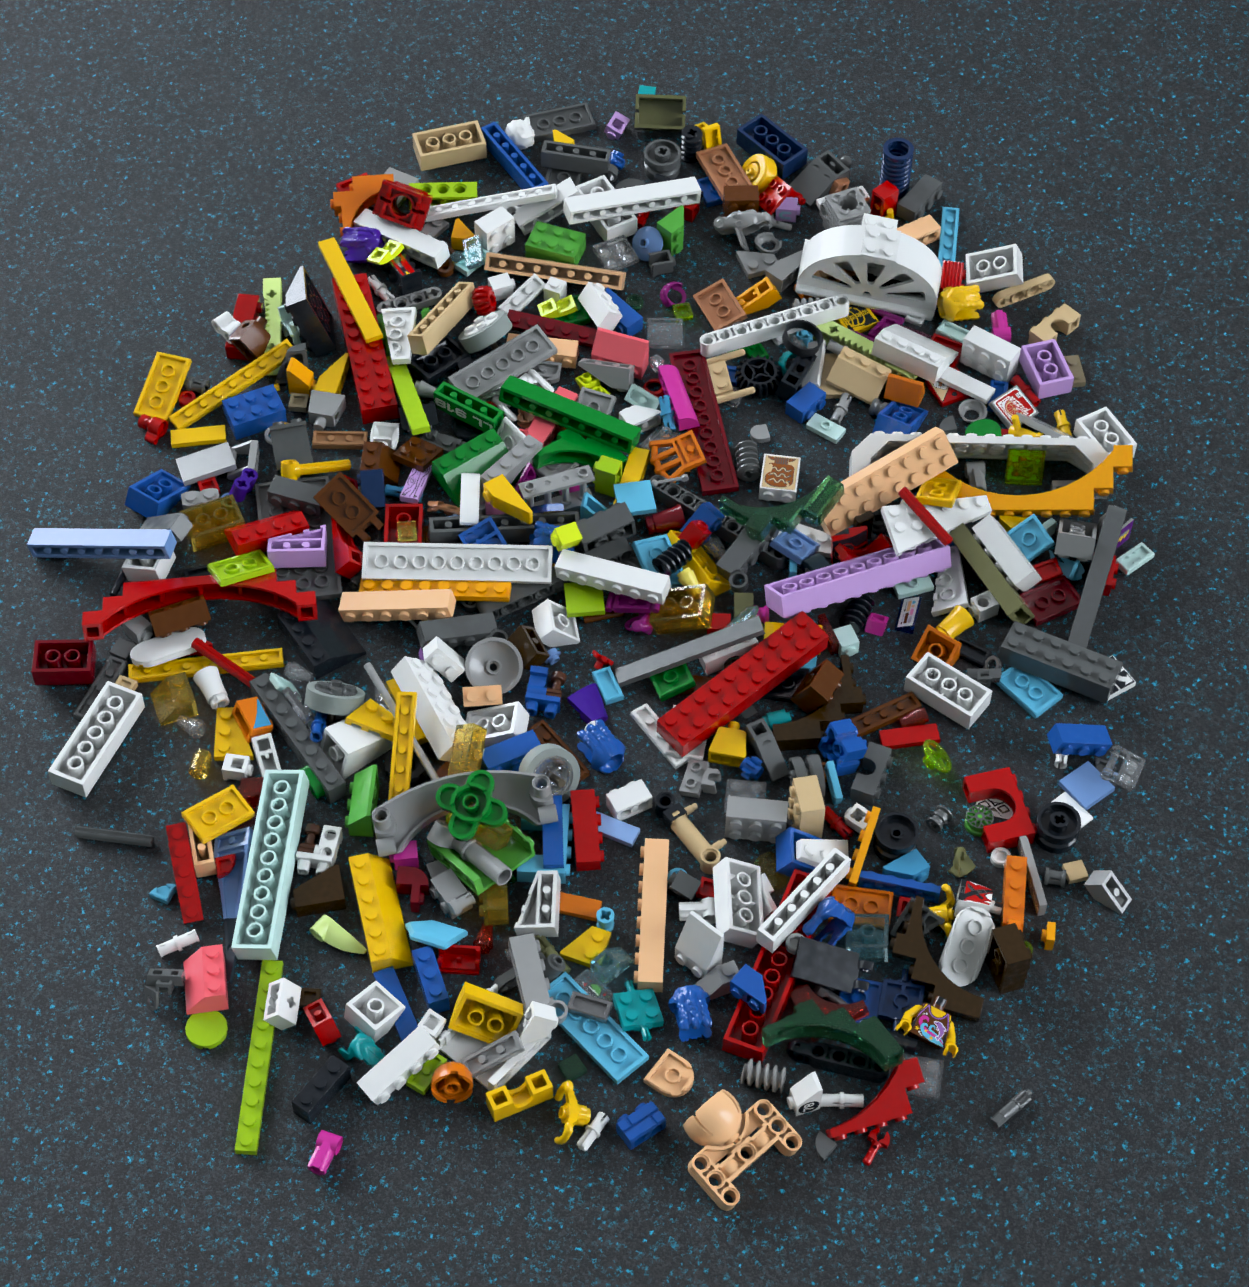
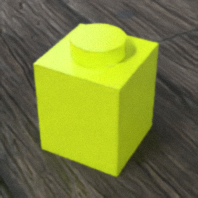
M576 522L557 527L551 534L552 545L556 546L558 552L562 551V549L579 545L583 539Z

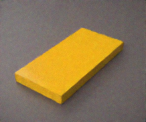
M157 352L134 409V416L140 417L142 414H146L151 419L158 417L169 423L168 417L172 415L191 366V359Z

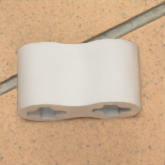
M228 311L211 321L215 331L221 334L228 343L232 344L228 339L241 323L236 321Z

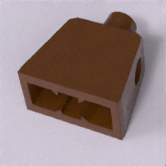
M261 316L257 320L243 321L228 339L248 361H254L263 355L271 338L270 334L264 329L268 321Z

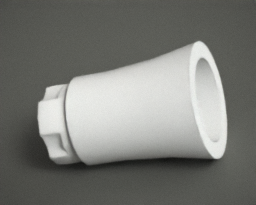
M208 666L199 670L194 675L193 680L202 691L211 708L217 711V708L229 705L230 700L220 678L218 668L216 666Z

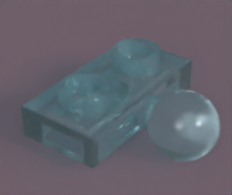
M479 235L462 240L463 253L455 251L451 254V262L453 264H462L465 259L468 270L485 264Z

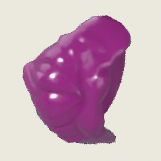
M673 281L663 286L660 291V299L665 307H680L685 303L686 293L682 289V283ZM671 288L681 294L682 300L680 303L675 304L668 298L667 294Z
M639 613V616L631 618L625 623L626 630L642 631L648 635L652 633L654 621L649 613Z

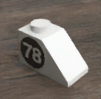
M816 1072L810 1073L790 1088L787 1103L790 1110H794L796 1116L820 1109L823 1089Z

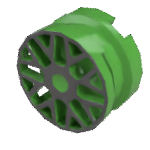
M978 804L971 806L966 812L964 826L971 835L981 837L983 826L993 824L994 814L987 806Z

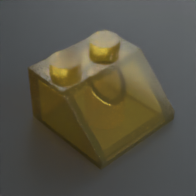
M185 672L166 677L150 693L160 726L198 715L196 701Z

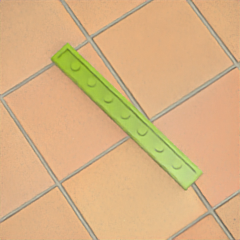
M386 356L391 379L412 435L431 432L407 365H393L391 356Z

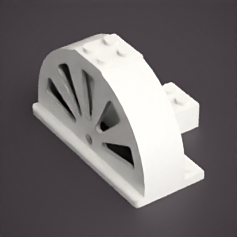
M864 213L861 225L834 227L818 233L810 240L805 239L795 291L798 294L819 298L844 294L849 297V304L884 310L904 316L910 315V317L919 319L924 317L925 320L931 321L937 305L942 267L937 256L926 245L897 230L898 220ZM842 269L854 271L859 281H855ZM820 270L848 285L828 280L822 277H818L813 274ZM868 273L877 276L874 282L868 281ZM891 279L903 281L885 287L881 286ZM921 291L924 292L925 298L888 293Z

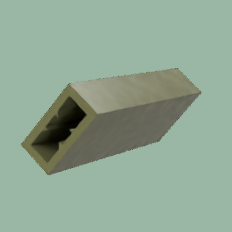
M964 523L952 530L949 534L953 538V542L1008 617L1024 625L1034 618L1035 615L1015 588L1008 583L1004 573L1000 572L995 565V561L987 555L982 544H979L974 538V533Z

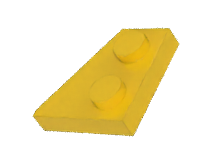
M591 926L561 950L560 956L565 960L597 970L610 941L611 932Z

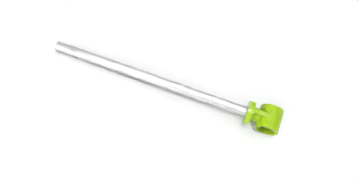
M370 662L364 665L365 670L395 718L396 704ZM414 736V752L430 779H438L436 771ZM452 813L446 815V821H450Z

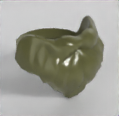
M956 847L954 849L953 866L951 870H948V873L961 878L972 872L976 865L966 854L964 847Z

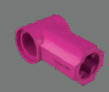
M996 310L991 313V334L1010 343L1011 327H1008L1007 315L1002 310Z
M321 1130L316 1140V1149L307 1165L308 1170L317 1175H325L334 1155H337L341 1149L343 1137Z

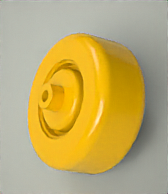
M763 154L752 155L742 166L752 185H758L759 195L769 186L770 181L777 176L776 163Z

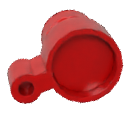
M142 414L138 420V427L147 429L145 441L156 445L159 437L161 438L166 434L168 422L158 417L151 419L150 416Z

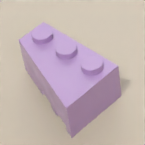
M326 524L321 525L320 529L313 531L305 529L300 534L292 535V533L269 538L267 555L274 568L326 567L328 542Z

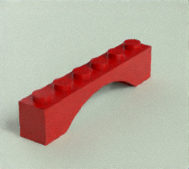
M344 475L358 489L357 480ZM331 517L335 573L351 579L362 570L363 552L355 546L353 538Z

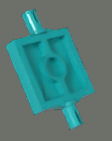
M627 980L624 983L627 992L613 993L612 996L623 1032L631 1030L640 1031L643 1041H649L652 1038L649 1029L661 1027L664 1024L653 988L635 990L633 981Z

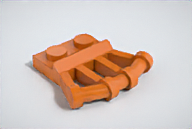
M692 430L672 439L649 442V448L651 449L649 461L655 467L654 472L656 475H661L667 479L680 477L685 472H690L691 469L707 463ZM660 447H673L658 454ZM677 454L678 458L661 465L660 462ZM681 465L671 476L666 473L667 470Z

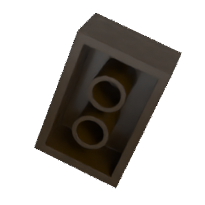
M1016 923L992 929L985 961L1000 994L1022 989L1027 979V972L1030 969L1029 965L1032 959L1031 950L1024 943L1023 932L1021 929L1018 930Z

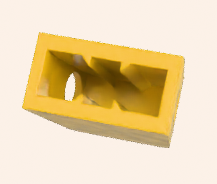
M730 721L728 728H718L708 751V762L740 767V764L746 758V732L739 730L740 724L738 722Z

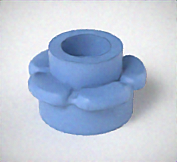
M556 648L547 651L550 657L545 661L546 664L550 663V665H553L560 660L559 655H561V652L557 651Z

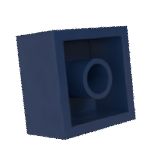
M383 468L360 470V474H357V485L361 486V493L374 507H385Z

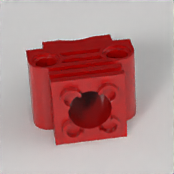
M383 180L372 214L405 227L422 231L433 196L429 195L428 192L398 181ZM399 196H405L411 201L410 213H403L398 209L397 199Z

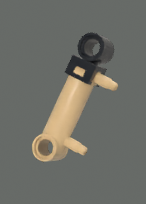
M669 792L659 793L655 798L656 815L662 818L663 824L670 832L674 831L700 863L701 870L706 874H713V867L721 859L719 849L727 844L726 839L723 838L710 845L687 817V815L698 808L697 804L694 803L683 808L680 803L675 804L673 794Z

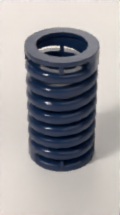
M892 138L884 143L879 185L889 181L899 189L898 199L904 197L909 191L914 152L912 143L904 138Z

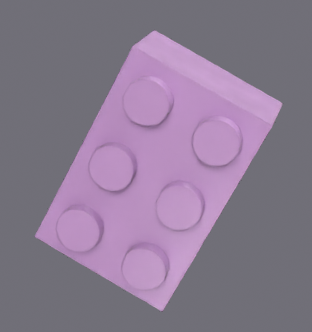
M1055 339L1021 346L1019 362L1035 395L1039 399L1072 391L1074 377Z

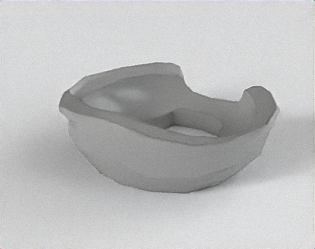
M772 232L760 233L754 240L756 249L761 253L775 254L782 246V241H778ZM770 241L775 244L773 250L761 247L763 243Z
M976 399L965 400L958 408L962 419L970 424L974 421L985 419L987 415L985 404ZM974 410L979 414V417L975 420H969L964 415L967 411Z

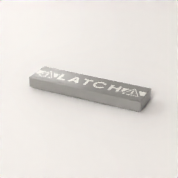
M1019 836L1018 852L1021 857H1027L1026 879L1037 916H1041L1046 912L1047 901L1028 837Z

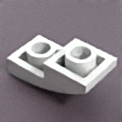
M763 873L761 874L764 920H767L777 909V906L770 895L774 889L766 874Z

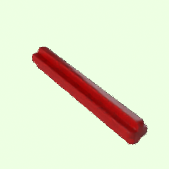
M907 487L900 489L898 495L945 546L950 544L953 538Z
M195 638L191 644L193 649L250 687L249 681L256 677L201 639Z

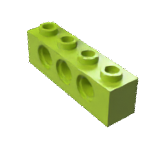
M477 182L409 183V186L428 192L429 195L433 196L431 206L478 198ZM409 200V210H411L412 205Z

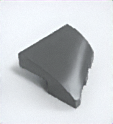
M306 343L297 344L287 350L275 379L276 384L288 383L286 369L291 357L297 359L309 369Z
M911 897L910 901L915 902V899ZM910 901L890 930V934L895 937L897 932L906 935L902 931L905 920H910L911 914L908 913ZM923 904L921 919L924 935L938 925H942L945 919Z

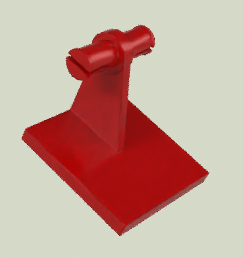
M776 176L759 195V206L772 215L786 197L798 198L800 205H804L806 199L803 198L801 193L796 192L791 186Z

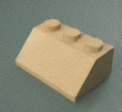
M844 346L825 382L871 405L872 401L880 396L892 369Z

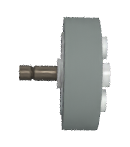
M498 310L484 317H477L474 323L464 329L458 339L468 353L477 352L488 346L495 350L499 347L496 341L506 335L513 325L505 311Z

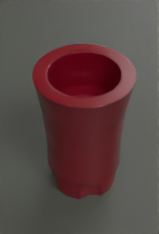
M680 504L645 517L649 534L680 530L686 523Z

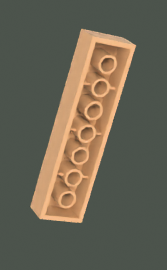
M934 427L810 499L809 502L824 532L834 536L853 525L856 516L868 511L873 513L882 508V506L899 498L898 493L903 487H907L911 491L959 462L945 432L938 427Z

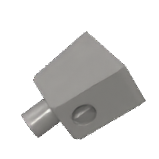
M311 390L308 414L310 423L314 424V430L323 431L325 426L335 427L346 409L345 395Z

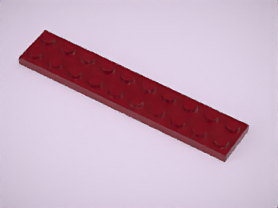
M700 349L669 353L670 365L677 367L700 424L698 427L686 430L687 432L693 431L707 462L696 467L702 496L739 491V484L706 357L701 355Z

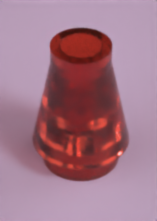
M917 707L899 718L901 728L925 725V723L929 722L924 707Z
M483 923L473 941V946H480L481 954H488L493 949V925L490 923Z

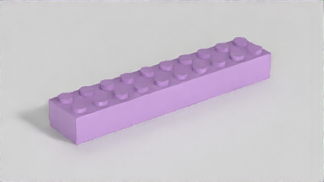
M935 539L929 543L918 545L911 551L907 550L898 557L895 554L894 548L890 547L764 585L766 606L783 618H792L801 611L808 613L815 608H825L829 604L841 603L848 598H858L862 594L874 593L881 588L894 587L895 584L910 582L914 578L927 577L928 574L934 572H943L945 569L952 567L950 546H945L940 540Z

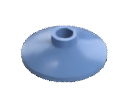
M645 226L635 233L632 248L634 254L640 260L649 261V253L662 250L663 238L656 228Z

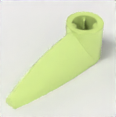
M325 914L309 929L317 940L324 941L340 950L358 954H365L367 952V949Z

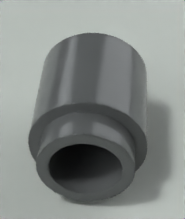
M550 954L544 960V977H548L550 983L563 972L566 965L561 956Z

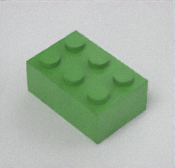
M537 221L525 244V257L578 265L586 249V233Z

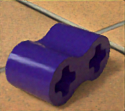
M245 468L240 478L234 480L229 492L231 500L243 502L247 493L253 490L258 478L255 470Z

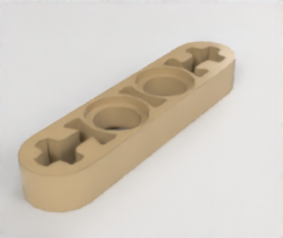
M1047 273L1025 281L1021 285L1012 286L997 292L993 296L992 301L998 308H1002L1051 289L1055 284V280Z

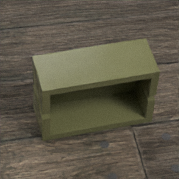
M636 94L635 130L682 132V129L685 127L686 96Z

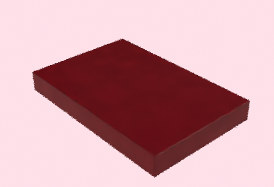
M1065 575L1019 594L1035 615L1031 619L1035 627L1078 609L1081 596Z

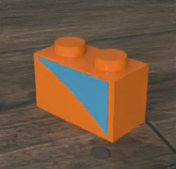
M258 697L236 701L232 714L247 743H250L253 737L271 733L273 722L269 719L265 712V707L261 704Z

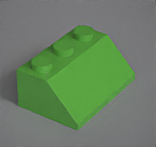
M371 765L354 775V782H350L349 793L352 794V797L347 801V811L350 812L349 816L345 817V828H348L349 836L373 837L374 824L372 812L377 808L380 787L377 765Z

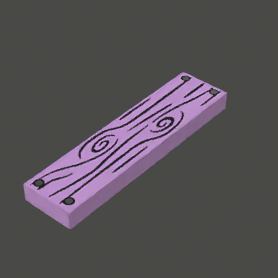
M432 465L423 473L412 469L400 494V501L418 504L432 474Z

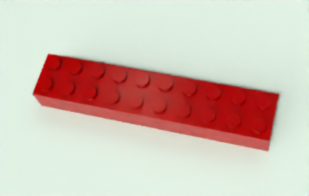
M367 273L355 274L353 276L378 324ZM332 278L334 298L346 351L349 354L350 369L363 424L397 419L399 418L398 406L383 341L379 339L370 343L365 342L335 279Z
M801 611L657 720V733L683 758L716 733L719 727H724L825 650L828 646L829 635L804 611Z
M794 869L780 905L805 880L809 873ZM832 890L825 898L831 896ZM818 905L792 933H799L810 939L814 938L817 928L809 936L802 931V928L816 913ZM786 940L773 953L763 946L761 947L753 969L763 976L767 1000L766 1012L762 1014L759 1011H754L745 1001L740 999L723 1038V1051L748 1060L753 1059V1062L756 1063L758 1061H761V1064L763 1063L797 980L790 977L795 955L786 950Z

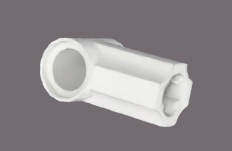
M713 897L703 898L700 902H679V921H686L689 913L694 911L708 923H716L715 900Z

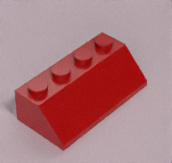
M293 510L225 529L224 533L235 555L238 556L259 549L262 552H266L269 538L292 533V535L303 533V530L309 529V524L302 511Z

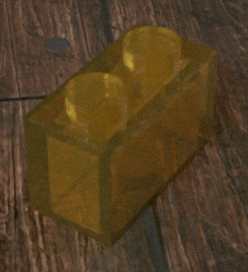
M495 883L479 895V904L483 903V905H479V915L484 917V925L509 924L507 883L501 886Z

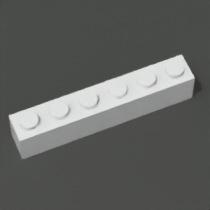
M365 208L353 221L355 227L378 229L383 235L382 239L385 244L389 240L402 243L409 257L435 269H439L450 257L448 245L444 241H439L416 229L380 218L378 215L372 214L373 211Z
M562 549L554 566L556 577L563 581L568 580L580 585H588L598 590H607L615 594L627 595L634 599L649 601L653 604L663 605L671 588L669 575Z
M834 848L757 929L756 942L773 953L816 908L819 902L846 876L850 870L851 859Z

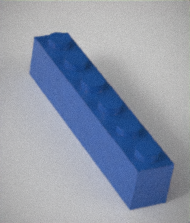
M496 122L481 127L486 148L522 190L549 185Z

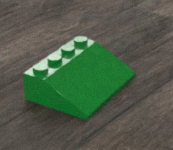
M492 428L432 461L431 473L454 504L460 507L461 473H477L482 475L509 451L504 441ZM521 473L516 476L511 485L519 481Z

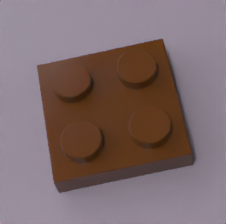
M412 436L392 454V460L423 473L432 465V461L443 455L444 449Z

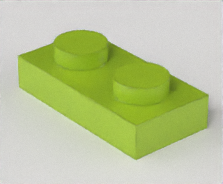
M439 1054L431 1060L428 1059L418 1073L412 1074L407 1079L406 1086L425 1095L431 1087V1078L435 1069L441 1064L446 1063L447 1059Z

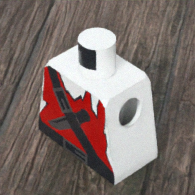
M962 879L956 897L953 916H957L960 911L967 907H981L990 913L1000 915L1003 903L992 900L993 891L991 889Z

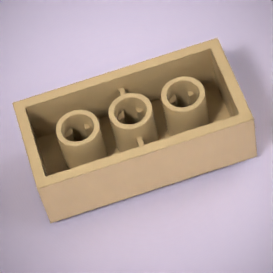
M478 120L412 133L413 149L421 171L487 158L486 142Z

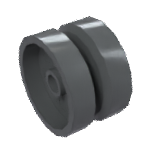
M666 139L650 142L644 150L645 175L651 180L654 179L656 174L670 179L677 178L681 170L680 147L675 142Z
M807 755L805 763L800 756L789 758L788 767L791 786L793 778L817 775L822 797H824L825 778L819 755Z

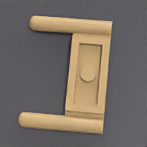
M744 349L706 359L718 404L754 394L756 391L754 387L733 391L726 361L744 356Z

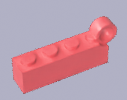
M559 386L553 392L577 402L578 394ZM535 416L529 428L519 430L525 436L531 435L543 443V447H545L555 439L561 430V426Z

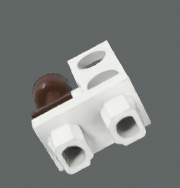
M312 823L306 825L304 831L307 835L305 843L299 845L296 853L298 874L308 875L310 868L316 869L317 876L334 866L339 846L343 840L342 827L324 825L318 845L314 843L315 838L320 836L321 827Z

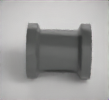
M1046 867L1044 885L1055 884L1064 888L1066 870L1056 871Z

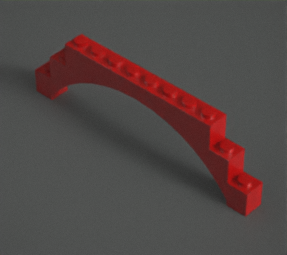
M276 569L275 572L223 587L217 583L212 575L123 583V596L103 597L102 610L83 612L82 629L84 641L104 639V636L137 616L202 594L205 600H242L269 605L297 617L298 621L318 620L316 592H297L296 580L278 581Z

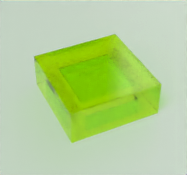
M689 302L672 305L676 322L693 320V312Z

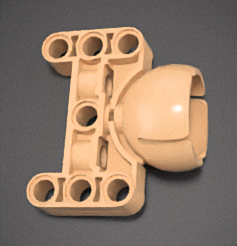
M724 1089L712 1096L695 1112L696 1116L692 1115L683 1124L687 1135L695 1143L704 1146L688 1163V1172L715 1204L724 1211L733 1209L740 1199V1193L731 1182L774 1145L784 1156H792L802 1145L800 1135L768 1100L761 1099L742 1114L735 1097ZM757 1108H763L766 1115H760ZM771 1124H777L780 1132L774 1131ZM759 1128L752 1137L749 1136L753 1131ZM786 1140L792 1141L795 1148H789ZM740 1151H746L749 1154V1159L743 1158ZM728 1155L721 1164L718 1163L722 1158ZM694 1162H701L704 1166V1169L700 1170L696 1168ZM709 1178H715L718 1181V1186L711 1185ZM724 1195H730L733 1203L726 1202Z

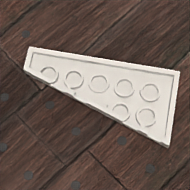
M987 495L956 498L952 508L923 505L948 533L962 523H973L992 512ZM907 504L882 506L880 511L897 557L907 550L915 549L918 545L937 539L933 532Z

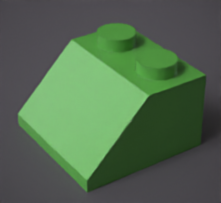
M682 205L657 222V230L663 238L662 251L669 249L671 256L680 253L683 249L684 206Z

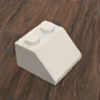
M546 599L532 610L535 630L543 644L549 647L578 644L580 642L576 617L567 618L566 607Z
M375 981L346 1003L344 1018L353 1027L357 1026L377 1042L389 1032L405 1010V1006L380 983Z

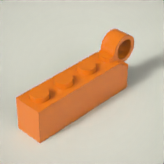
M1007 855L1003 877L1001 927L1016 923L1018 930L1021 929L1022 932L1024 926L1027 857Z

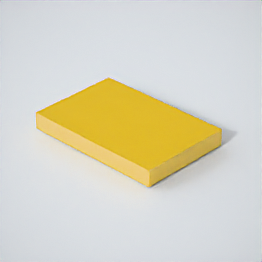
M933 477L921 484L915 497L923 505L952 508L961 489L962 481Z
M234 785L181 812L182 817L202 844L255 817V812Z

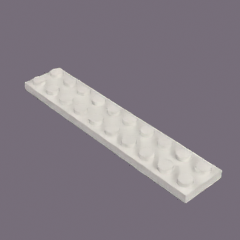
M364 542L361 578L362 580L371 579L375 581H488L519 584H552L553 546Z

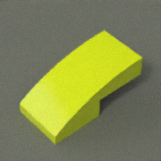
M389 240L383 248L376 247L367 258V261L383 265L400 254L404 246L400 242Z
M572 295L556 302L551 298L537 305L540 315L550 319L578 311Z

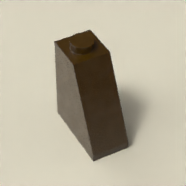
M339 864L330 867L293 889L294 898H290L292 910H296L297 917L346 909Z

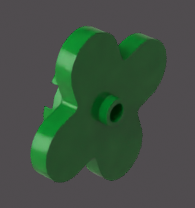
M476 770L471 773L466 784L463 786L447 783L442 785L436 792L438 806L442 810L452 813L448 828L451 836L458 841L471 839L480 824L496 828L503 825L507 820L508 811L506 805L502 801L491 797L495 788V781L493 776L486 770Z

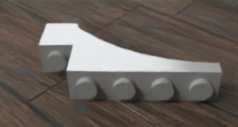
M528 434L480 475L479 515H486L485 499L482 494L484 492L483 483L503 474L511 484L525 465L543 448V443Z

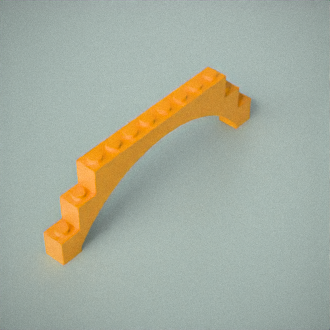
M1114 445L1113 451L1091 472L1064 487L1031 495H1004L987 492L962 482L957 498L987 495L992 509L990 515L996 517V515H1022V517H1029L1032 514L1041 515V517L1045 518L1052 517V515H1060V517L1064 518L1071 517V515H1079V517L1083 518L1090 517V515H1094V494L1099 496L1113 494L1114 472L1121 475L1133 472V445ZM943 471L942 473L935 476L938 478L958 480L946 471Z

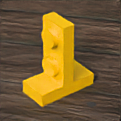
M705 122L695 124L703 132L702 144L704 145V150L722 145L720 125L718 123L707 125Z

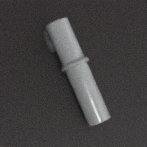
M436 819L427 836L430 842L440 847L454 849L461 855L462 860L473 864L499 886L506 884L512 876L511 868L486 850L479 840L471 838L467 841H458L450 834L449 822Z

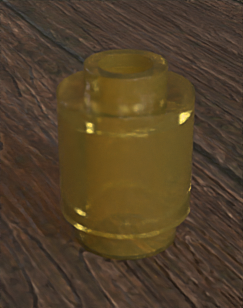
M205 749L196 750L188 770L192 778L201 780L208 776L212 762L211 753Z

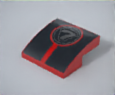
M867 526L848 528V534L831 536L832 565L841 562L837 557L839 554L834 549L839 543L852 550L867 547Z

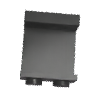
M301 418L290 420L291 423L283 424V421L272 423L273 426H269L277 472L281 471V461L296 460L299 464L313 463L306 420L302 421Z

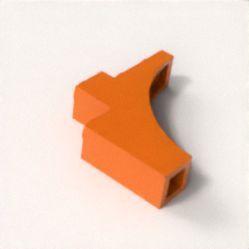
M393 174L353 176L352 184H349L350 191L333 192L330 206L331 210L334 209L335 216L339 217V223L343 224V227H340V238L344 234L342 231L345 227L354 228L353 221L365 208L368 209L376 203L382 181L390 180L394 182Z

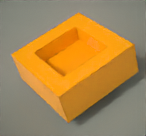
M1047 922L1046 929H1042L1041 941L1044 942V950L1053 949L1056 922Z

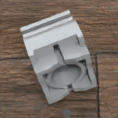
M854 187L825 196L826 201L820 204L819 214L823 219L822 225L827 230L839 226L861 225L864 213L870 214L871 209L858 188Z

